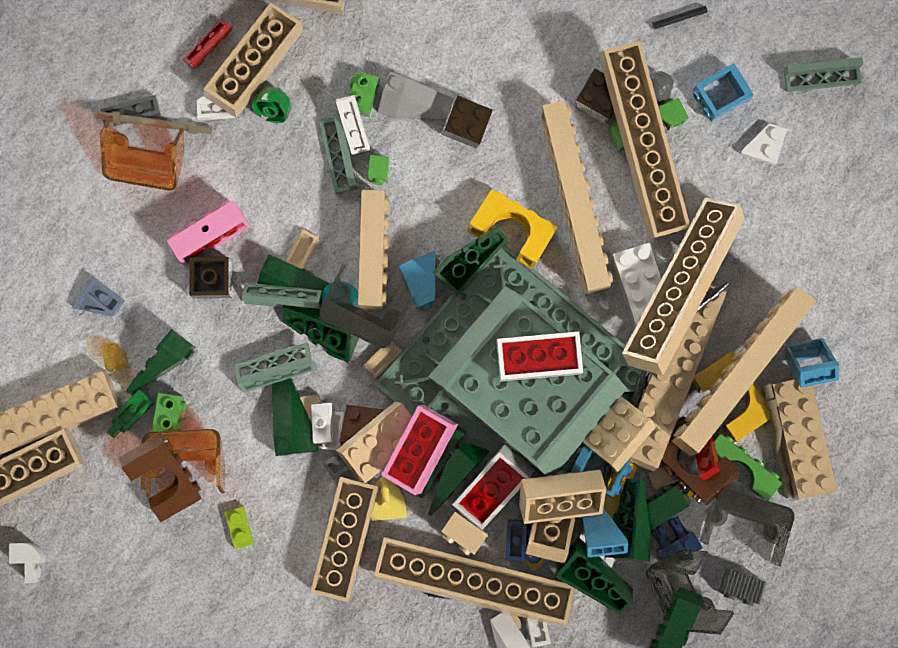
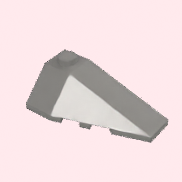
M390 72L383 89L378 113L395 119L428 118L432 120H447L454 98L407 77Z

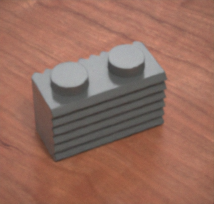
M726 569L719 591L724 592L723 597L735 600V597L743 599L742 603L754 606V603L760 605L766 582Z

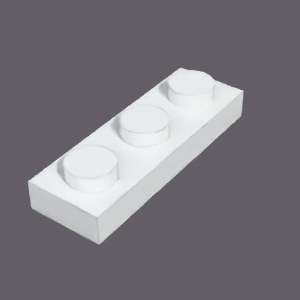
M355 95L336 99L351 154L369 151L370 145Z

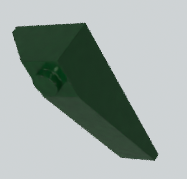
M495 227L445 258L434 270L433 274L450 291L458 296L509 239L498 227Z
M268 254L260 271L257 284L321 290L322 293L325 287L330 284Z
M290 305L283 306L282 322L300 335L305 334L311 338L314 345H321L330 356L347 363L350 361L360 337L361 320L351 316H336L328 311Z
M171 329L156 347L157 354L146 361L145 371L141 370L126 389V392L133 395L139 389L141 390L182 364L185 360H190L195 353L194 349L196 347L178 332Z
M292 378L273 383L272 403L275 456L319 452L318 444L313 443L312 423Z
M465 442L460 447L456 445L449 453L451 457L446 462L428 512L430 516L453 494L454 490L463 483L466 477L489 453L487 449Z
M626 479L619 499L620 508L618 514H614L613 520L628 541V553L606 555L605 557L650 562L652 540L643 479Z

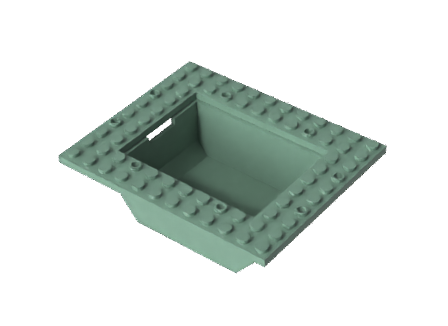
M504 244L458 296L453 293L375 383V386L394 402L402 403L412 417L418 405H426L466 430L458 443L459 447L466 442L489 451L487 456L474 469L477 473L506 444L535 468L530 478L568 474L571 472L584 446L583 441L617 400L623 397L630 403L636 388L637 377L640 378L642 369L628 366L622 354L626 345L534 268L532 270L516 261L518 255ZM461 294H465L467 298L465 300H461L459 296ZM579 332L583 373L581 375L500 382L497 339ZM428 337L430 341L424 344L422 339ZM443 403L448 404L447 410H442L441 405ZM592 453L583 472L600 470L603 475L607 463L595 453ZM521 488L510 499V501L513 502L518 508H520L519 501Z

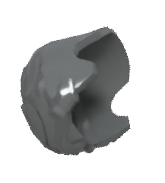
M655 71L650 74L656 100L662 103L671 96L674 79L666 72Z

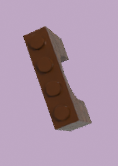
M682 416L674 426L661 462L666 466L664 469L671 477L675 475L679 479L678 483L684 490L689 489L693 493L692 497L698 504L703 503L707 506L740 475V471L726 456L719 461L720 471L705 481L699 475L690 474L683 470L678 462L682 449L672 442L675 438L673 433L679 426L687 422L685 417Z
M161 433L118 457L121 468L131 481L157 468H165L175 473L174 480L170 486L148 498L150 508L160 523L202 499L199 492L202 489L197 480L193 481L191 479L192 474L189 468L182 466V458L178 452L174 454L172 451L173 445L168 438L164 439Z

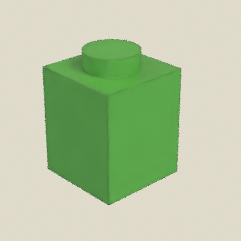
M370 155L368 179L372 184L383 185V183H388L390 164L388 156Z

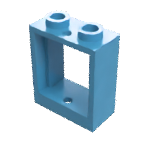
M735 63L696 84L693 88L694 99L701 103L706 118H710L711 121L748 102L754 96ZM727 76L740 98L716 110L703 88Z
M823 338L785 345V361L800 388L839 380V364ZM820 357L823 363L800 367L797 361Z
M585 444L570 473L584 471L593 453ZM629 460L620 469L611 490L606 488V495L614 498L616 494H620L623 488L621 482L624 476L628 477L632 469Z

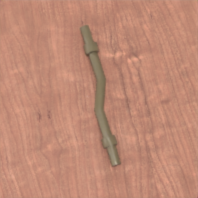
M97 111L96 114L97 119L109 120L112 123L140 124L183 130L191 134H197V132L212 134L213 127L198 125V123L194 122L189 124L122 115L121 112L114 111L112 113Z
M771 383L764 384L767 399L765 403L766 407L769 408L774 427V454L779 471L778 476L782 482L785 498L793 497L789 483L791 479L786 471L782 454V427L777 411V398H774Z

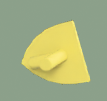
M382 476L375 484V486H379L371 521L407 518L406 504L400 489L395 483Z

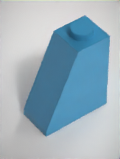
M434 251L399 265L417 310L422 309V311L433 307L432 304L435 303V275L433 272L436 269V254Z
M604 508L603 513L600 515L581 517L588 558L628 553L626 537Z

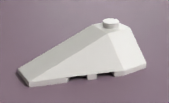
M501 612L490 619L497 648H531L510 614Z

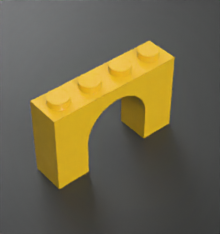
M491 189L470 222L467 232L479 238L490 231L492 226L499 220L512 219L519 222L526 230L527 241L516 261L533 270L558 227L551 221L539 217L534 211L522 207L519 202L512 201L505 197L503 193Z
M732 351L694 375L692 382L700 394L706 392L714 381L722 378L720 373L726 366L733 363L731 359L735 354ZM754 384L745 393L746 405L742 413L722 426L728 436L734 440L733 442H737L771 419L769 408L766 407L765 400L762 397L763 392Z

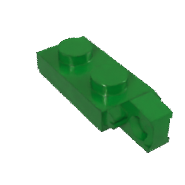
M139 389L112 417L111 423L113 426L107 433L113 438L120 432L124 434L155 402Z

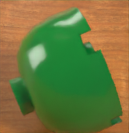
M268 87L258 92L252 108L260 118L261 115L268 117L266 119L268 122L284 123L291 110V101L282 89Z

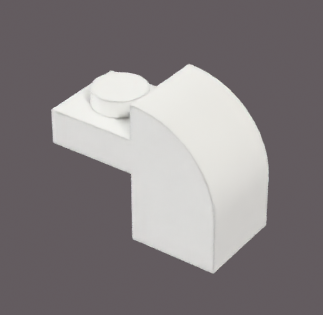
M32 543L9 544V564L25 563L24 583L38 582V578L41 575L38 563L46 562L41 548Z

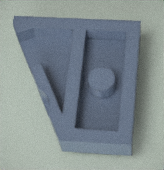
M93 278L72 308L115 316L125 300L97 278Z

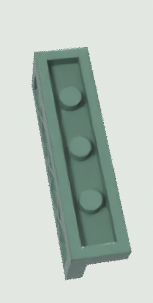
M863 58L787 65L783 70L786 92L859 85L862 83L860 68L863 65ZM854 70L856 80H848L843 75L847 71ZM828 73H834L839 78L836 82H830L825 77ZM810 75H815L821 80L817 84H811L806 79ZM790 77H797L802 82L799 86L791 87Z
M336 113L333 114L334 118L320 120L334 191L335 194L357 190L344 127L340 114ZM335 123L336 130L333 135L326 132V124ZM333 140L340 144L337 153L329 149V145ZM336 158L344 162L341 171L333 167ZM340 176L347 179V187L338 188L337 181Z
M245 282L242 301H245V304L279 308H283L284 305L321 310L322 291Z
M307 342L234 365L238 386L243 392L317 370ZM305 349L307 357L295 358L298 351ZM279 357H288L285 364L280 365L276 363ZM262 362L270 363L266 370L258 369ZM246 367L252 369L248 375L241 377L240 369Z

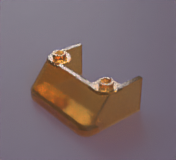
M108 116L100 131L103 176L111 181L168 191L174 190L179 181L184 156V129L180 128L175 141L166 145L165 153L130 147L129 140L124 134L114 132L113 116Z
M214 429L149 432L144 435L142 444L161 433L164 439L168 438L173 445L172 451L174 454L178 452L183 462L205 460L206 470L210 474L216 475L218 490L220 493H225V461L222 439L218 431ZM153 469L141 476V491L146 497H151V478L162 477L167 469Z

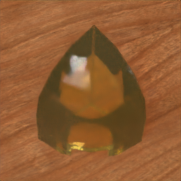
M103 342L102 352L105 369L112 372L129 368L124 349L116 343Z

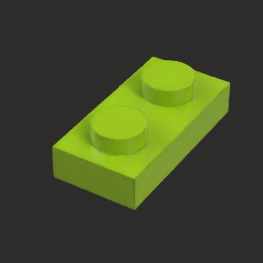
M245 507L226 511L225 516L234 549L254 544Z

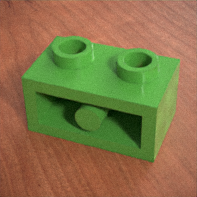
M357 71L356 76H352L350 82L351 93L347 94L346 97L355 95L360 115L370 117L380 83L379 77Z
M158 393L152 432L179 436V432H182L183 429L182 412L184 413L186 410L184 397Z

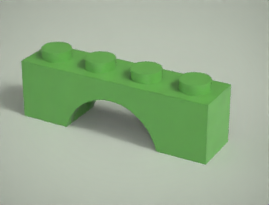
M673 98L667 99L662 102L663 105L659 106L663 126L668 130L686 123L689 118L679 98L675 100ZM616 122L611 125L612 128H610L608 133L617 152H621L625 149Z
M717 434L714 442L718 462L726 456L730 461H737L743 464L750 474L749 489L763 501H769L782 484L778 480L780 477L772 470L768 472L764 469V464L757 458L753 460L749 457V452L742 446H735L732 443L734 440L726 434Z

